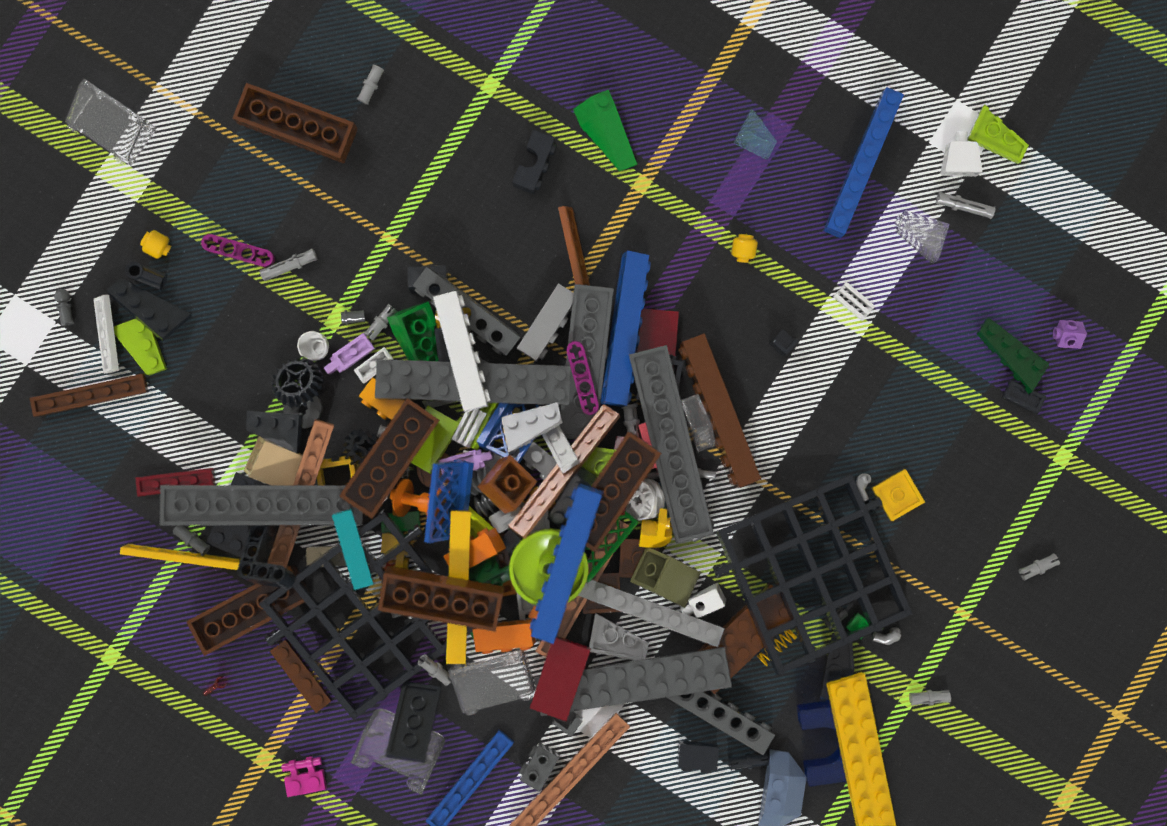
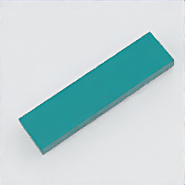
M352 509L332 514L354 590L373 585L374 582Z

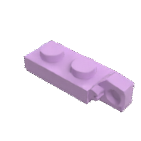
M362 333L332 354L333 356L329 358L332 362L326 365L324 369L329 375L336 370L339 373L343 370L345 371L375 350V347L368 337Z
M472 450L441 459L439 463L454 462V460L460 459L474 463L473 471L485 467V462L494 460V455L491 451L482 454V450Z

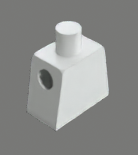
M967 131L956 132V141L949 142L945 147L941 176H978L982 173L978 143L968 141Z
M715 583L691 595L688 600L689 603L686 604L685 608L682 606L680 608L682 613L687 615L695 614L696 618H699L724 607L726 598L719 584ZM698 602H703L704 605L701 606L698 604Z

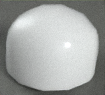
M309 331L300 336L297 348L301 356L317 361L327 355L329 343L323 334Z

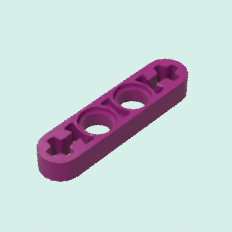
M207 234L201 240L202 247L214 254L264 268L270 267L275 263L274 254L266 249L213 234ZM213 240V242L220 244V247L211 245L209 248L207 241ZM232 243L234 250L228 254L225 252L224 247ZM247 248L251 249L252 256L245 259L242 255L243 251ZM257 254L263 257L267 254L270 260L264 264L263 260L256 257Z
M572 341L567 346V355L583 412L593 415L598 411L599 404L584 346L579 341ZM576 344L577 347L581 348L578 351L579 358L583 356L584 360L580 359L572 362V359H576L574 352H570L572 345ZM578 363H583L586 366V370L582 374H578L575 371V365ZM582 382H588L591 385V389L588 392L580 390L579 386ZM593 393L594 397H590V400L596 406H593V410L589 411V408L584 407L587 405V399H582L581 396H589Z

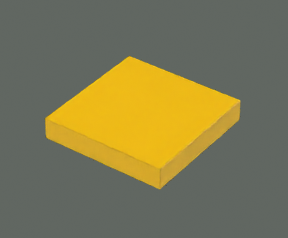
M906 469L872 487L874 494L881 499L882 507L890 521H894L925 503Z

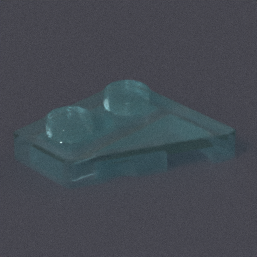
M751 109L734 144L768 160L777 141L754 110Z

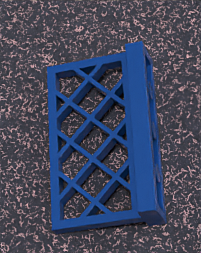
M499 403L476 441L480 448L486 451L489 450L501 457L508 456L509 452L505 433L502 429L501 417L513 414L514 408L522 406L523 411H526V404ZM502 438L503 447L497 449L492 447L495 440ZM531 443L519 448L520 452L515 459L518 463L522 460Z
M460 459L454 460V462L433 463L424 542L432 543L450 540L451 510H469L474 463ZM442 468L444 473L439 478V471ZM448 478L449 483L445 487L443 483ZM440 488L442 492L437 498V491ZM446 497L447 502L442 506L441 502ZM438 508L440 511L435 517V510ZM442 517H444L445 520L442 523V525H440L439 521ZM436 527L437 532L432 537L433 529Z

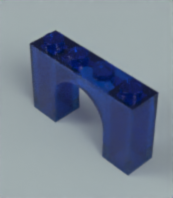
M830 701L797 705L798 722L802 730L828 727L836 731ZM839 744L835 752L826 758L803 761L808 786L847 782Z

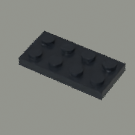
M239 472L235 473L231 485H268ZM214 525L206 543L241 558L252 525Z
M408 681L402 684L385 754L387 758L419 763L426 762L442 690L440 686Z

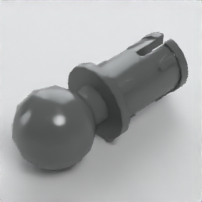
M59 289L55 292L54 298L60 304L56 306V309L59 310L61 325L74 324L71 313L72 304L67 303L70 300V294L65 289Z

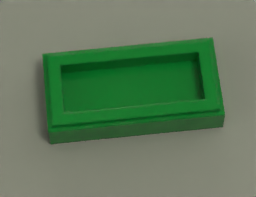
M420 511L408 512L403 517L387 513L401 532L413 530L417 524L421 528ZM382 521V533H389L390 530Z

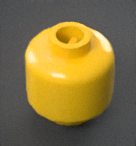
M156 230L150 233L146 232L140 243L142 251L156 259H159L162 255L167 256L171 248L168 245L169 238Z
M739 234L738 237L733 239L731 254L737 258L738 262L748 263L749 259L756 257L758 242L752 235Z

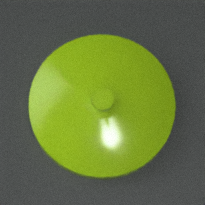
M543 529L530 533L517 544L512 553L509 565L512 585L524 600L537 606L538 600L543 599L544 593L541 590L544 582H548L550 577L547 571L550 563L555 561L556 556L553 555L556 544L560 545L562 537H559L560 530ZM585 551L568 603L578 596L587 581L588 561Z

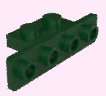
M493 555L469 568L468 580L502 586L503 583L510 580L509 565L501 569L498 557Z

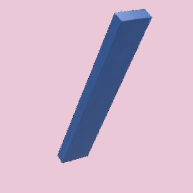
M499 729L428 816L426 822L430 826H447L513 745L514 741Z

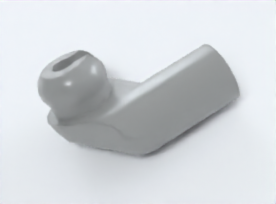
M860 474L856 479V484L863 501L869 499L865 491L868 483L871 482L869 474Z
M892 627L890 633L886 635L874 632L872 641L890 645L900 640L901 631L897 627Z

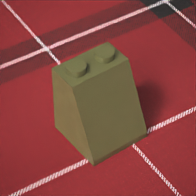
M646 547L630 582L685 608L701 572L671 556Z

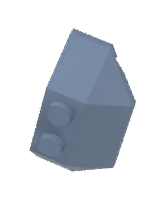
M769 749V765L766 769L758 826H785L801 816L807 777L789 752Z

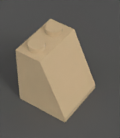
M259 436L244 468V472L250 478L269 485L293 486L303 454L292 452Z

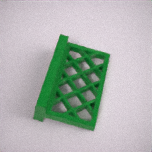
M626 511L625 515L619 516L616 520L617 529L608 532V534L617 533L618 540L615 543L608 544L606 535L604 545L598 547V549L605 548L603 558L595 559V552L592 551V559L587 560L588 563H592L593 570L587 577L588 582L593 579L639 523ZM628 518L632 521L627 528L620 529V519Z

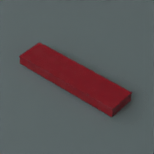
M213 468L135 478L137 497L160 494L161 485H215Z

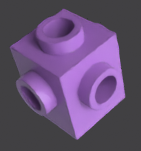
M1059 320L1058 326L1053 330V338L1056 340L1057 346L1063 348L1081 349L1087 335L1083 322L1073 320Z

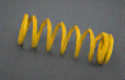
M790 629L784 631L788 639L782 634H779V637L782 640V642H780L778 639H774V642L778 646V648L775 646V649H777L779 652L783 651L778 643L787 648V644L785 643L783 638L786 639L788 642L792 643V640L788 636V634L794 640H796L797 636ZM759 653L757 657L768 666L763 656L768 660L769 658L763 653Z

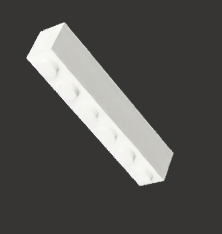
M457 291L433 297L464 412L489 406L488 401H491L488 389L484 390L483 382H485L484 373L479 371L477 365L480 363L478 352H474L472 346L475 344L473 333H469L467 327L470 325L469 317L463 313L462 309L465 306L463 296L459 295Z

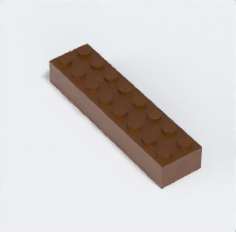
M705 333L683 341L678 351L681 359L686 360L687 367L685 369L688 377H692L695 383L692 385L696 396L699 395L702 401L699 403L703 414L706 413L709 419L706 423L709 431H713L716 437L713 441L716 449H720L723 455L720 456L723 466L728 468L730 474H727L730 484L736 488H741L762 480Z

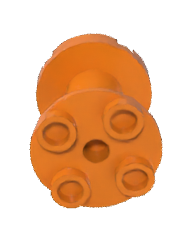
M403 478L398 483L396 489H392L390 493V499L393 500V515L403 517L408 513L411 506L418 507L420 512L428 513L430 493L424 492L421 495H415L413 483L409 479ZM440 488L437 491V498L442 492ZM446 497L441 502L442 506L447 502ZM438 508L435 510V517L440 511ZM442 517L439 521L440 525H442V523L444 522V517Z

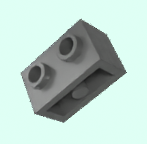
M539 742L537 747L533 746L528 755L531 757L527 764L524 762L519 771L521 774L520 781L539 792L560 756V753Z

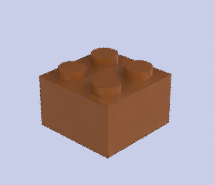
M508 455L496 462L478 485V488L505 514L518 508L537 481L511 455Z

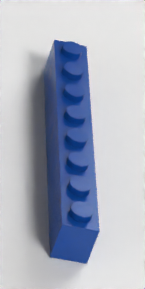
M888 87L881 93L827 220L824 232L838 238H842L845 235L904 94Z
M628 250L622 254L600 404L625 407L631 401L632 394L629 391L630 384L632 385L634 381V375L629 354L635 353L640 341V336H638V329L642 325V317L640 315L641 310L645 306L643 295L648 286L646 274L649 272L651 265L650 261H648L649 255Z
M580 484L578 489L574 488L571 496L574 502L572 507H568L565 515L568 521L566 526H562L559 537H562L560 545L556 544L553 552L556 558L554 563H550L547 571L550 577L548 582H544L541 590L544 596L542 600H538L535 611H538L537 618L532 619L529 628L532 630L531 637L554 644L604 491Z

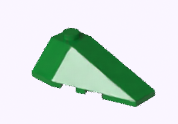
M609 89L591 96L573 109L581 129L588 134L595 145L602 150L619 172L637 165Z
M429 301L401 310L387 317L392 332L409 361L439 362L434 332L436 319Z

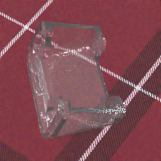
M84 78L77 88L65 122L68 123L66 126L74 133L80 131L114 154L113 159L122 165L126 162L130 166H132L157 129L144 118Z
M520 648L512 652V655L511 652H507L501 656L470 664L466 663L464 667L461 664L452 665L448 670L461 712L466 713L467 716L478 713L477 710L510 701L518 699L523 701L531 700L536 691L527 650H520Z
M376 709L364 728L351 763L360 768H368L374 761L407 776V787L411 791L422 795L445 744L444 737L432 731L425 763L387 758L385 754L395 714L385 709Z

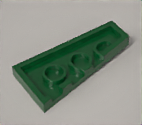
M987 318L976 334L992 352L997 353L1001 359L1000 362L1010 368L1014 373L1013 377L1017 381L1020 380L1026 387V392L1030 394L1034 391L1050 364L993 320Z

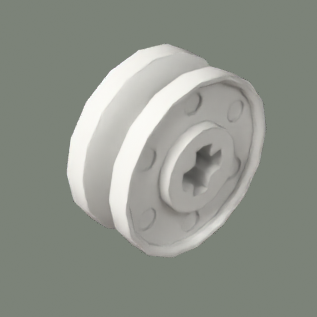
M644 479L627 504L626 512L639 521L657 517L659 509H663L665 504V497L660 484L653 479Z

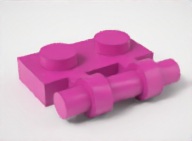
M311 756L306 757V760H291L289 763L282 764L283 772H291V775L284 777L287 797L327 789L324 769L316 770L315 768L316 765L322 764L321 757L313 758ZM307 767L308 772L299 774L298 769Z

